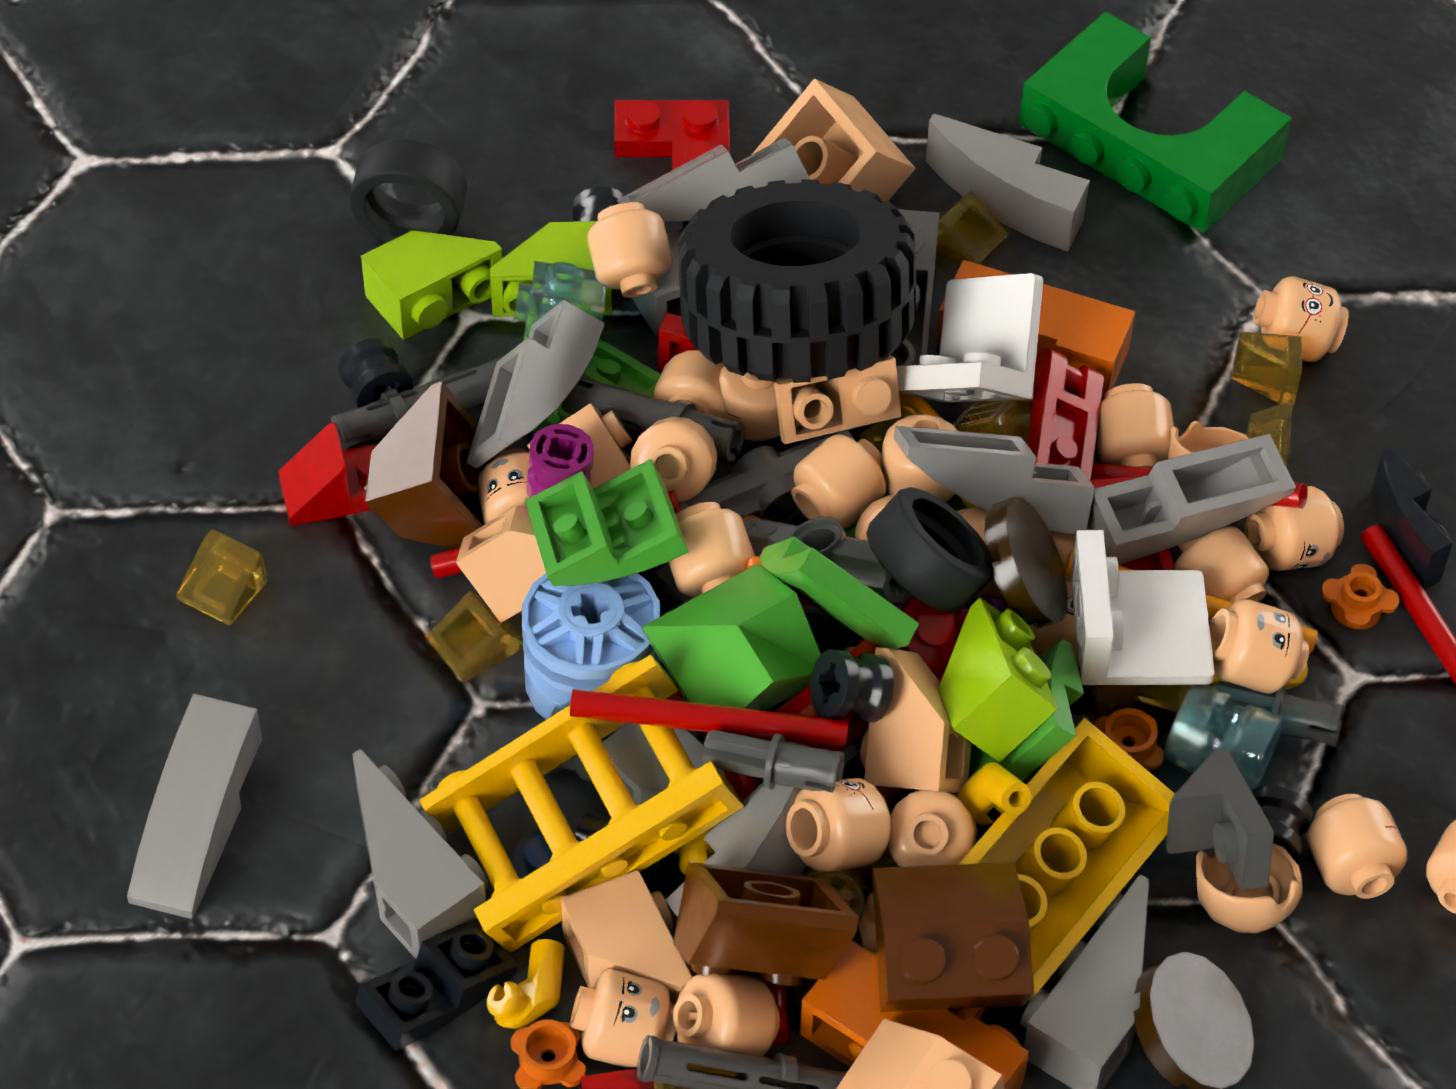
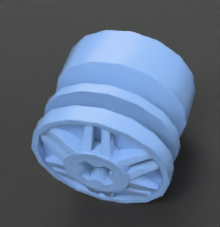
M545 573L532 584L522 603L525 687L535 711L546 720L550 718L556 706L564 708L571 704L572 689L593 691L609 681L611 675L617 669L628 663L639 662L651 654L660 664V658L642 631L644 625L660 617V601L649 581L636 573L599 583L553 586Z

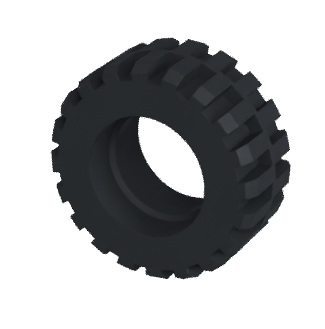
M802 179L801 183L785 184V180L768 182L767 186L754 188L750 185L737 189L733 196L726 197L722 195L712 200L706 210L700 209L691 218L680 235L678 242L681 320L684 325V333L706 359L715 365L723 363L729 372L744 376L746 373L756 374L759 380L776 382L777 378L793 379V383L811 382V378L826 376L828 380L844 377L848 370L856 368L858 371H862L874 366L879 356L886 359L904 341L914 325V316L916 315V249L914 232L910 224L889 201L882 202L877 194L866 189L858 192L854 191L849 184L834 182L833 185L819 184V180Z

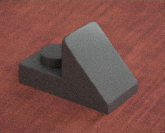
M1228 749L1214 750L1171 799L1166 850L1170 854L1214 848L1218 861L1221 864H1228L1241 890L1268 887L1274 830Z

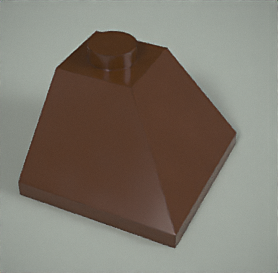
M442 381L430 385L371 451L369 476L365 483L364 493L370 510L376 516H380L399 537L455 549L461 547L465 536L485 525L478 496V479L481 471L493 459L479 468L466 463L478 422Z

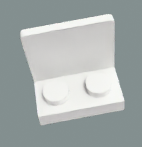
M1028 273L949 280L945 293L940 355H922L919 359V365L896 366L899 393L943 403L1032 399L1043 277Z
M1077 530L1071 584L1078 671L1082 685L1211 684L1215 671L1203 573L1199 570H1118L1117 557H1106L1103 530Z

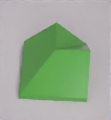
M758 563L644 625L642 629L685 700L692 703L767 711L810 685L815 662L821 655L797 593Z

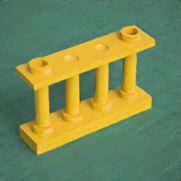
M650 654L639 662H631L620 667L611 675L609 681L593 691L666 699L679 690L672 678ZM569 705L469 769L448 775L438 784L437 789L419 799L424 811L429 815H434L441 826L450 834L460 827L464 829L494 889L491 899L473 910L484 932L509 953H512L562 921L561 898L636 870L641 872L744 808L731 783L711 761L700 768H695L673 728L640 725L670 782L665 790L641 805H636L601 741L602 738L626 723L570 717ZM577 754L611 816L606 827L583 841H577L543 775ZM519 790L553 854L550 862L524 878L518 877L486 814L487 810Z

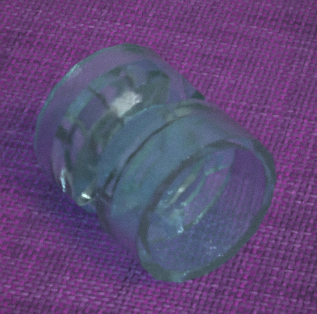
M1206 684L1193 685L1174 721L1165 746L1163 759L1194 773L1214 750L1228 749L1250 790H1253L1259 786L1271 761L1283 729L1284 717L1251 703L1242 709L1235 708L1232 695Z

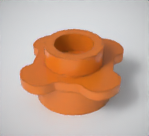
M1356 564L1351 568L1350 573L1340 579L1330 578L1323 583L1321 589L1322 597L1327 602H1331V611L1334 618L1345 627L1356 630L1371 628L1379 622L1382 612L1390 614L1395 612L1398 607V594L1394 590L1386 589L1381 584L1380 580L1376 577L1377 572L1373 567L1367 564Z
M1124 708L1113 712L1110 716H1102L1094 722L1093 725L1145 769L1156 770L1163 764L1165 752L1156 744L1158 734L1157 722L1151 715L1138 709ZM1128 741L1134 745L1131 747L1125 746L1122 742Z
M541 1020L528 1027L518 1029L511 1038V1049L519 1056L520 1068L515 1073V1081L520 1089H541L544 1085L559 1083L566 1087L579 1085L581 1077L586 1075V1067L583 1062L578 1060L576 1049L581 1040L580 1031L571 1028L569 1022ZM545 1053H552L555 1056L549 1062L544 1061L541 1057Z

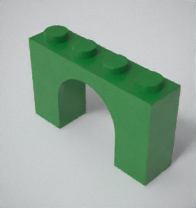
M1105 11L1024 82L1019 124L1029 129L1036 136L1044 138L1071 154L1081 163L1091 166L1121 184L1125 189L1140 195L1168 212L1174 218L1187 223L1204 234L1283 159L1292 117L1244 90L1210 123L1190 133L1159 135L1131 126L1121 119L1112 107L1145 78L1151 37Z

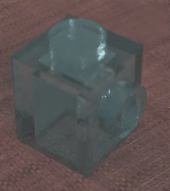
M535 261L531 284L519 283L515 303L514 319L525 321L523 341L528 338L532 324L563 300L602 321L605 309L606 285L601 284L597 280L594 270L579 268L566 262L551 264Z

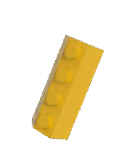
M1086 718L1075 728L1076 737L1050 757L1027 784L1032 792V799L1028 808L1018 815H1009L1003 812L959 863L1015 862L1029 920L1034 995L1029 1000L1038 993L1167 835L1169 807L1175 793Z

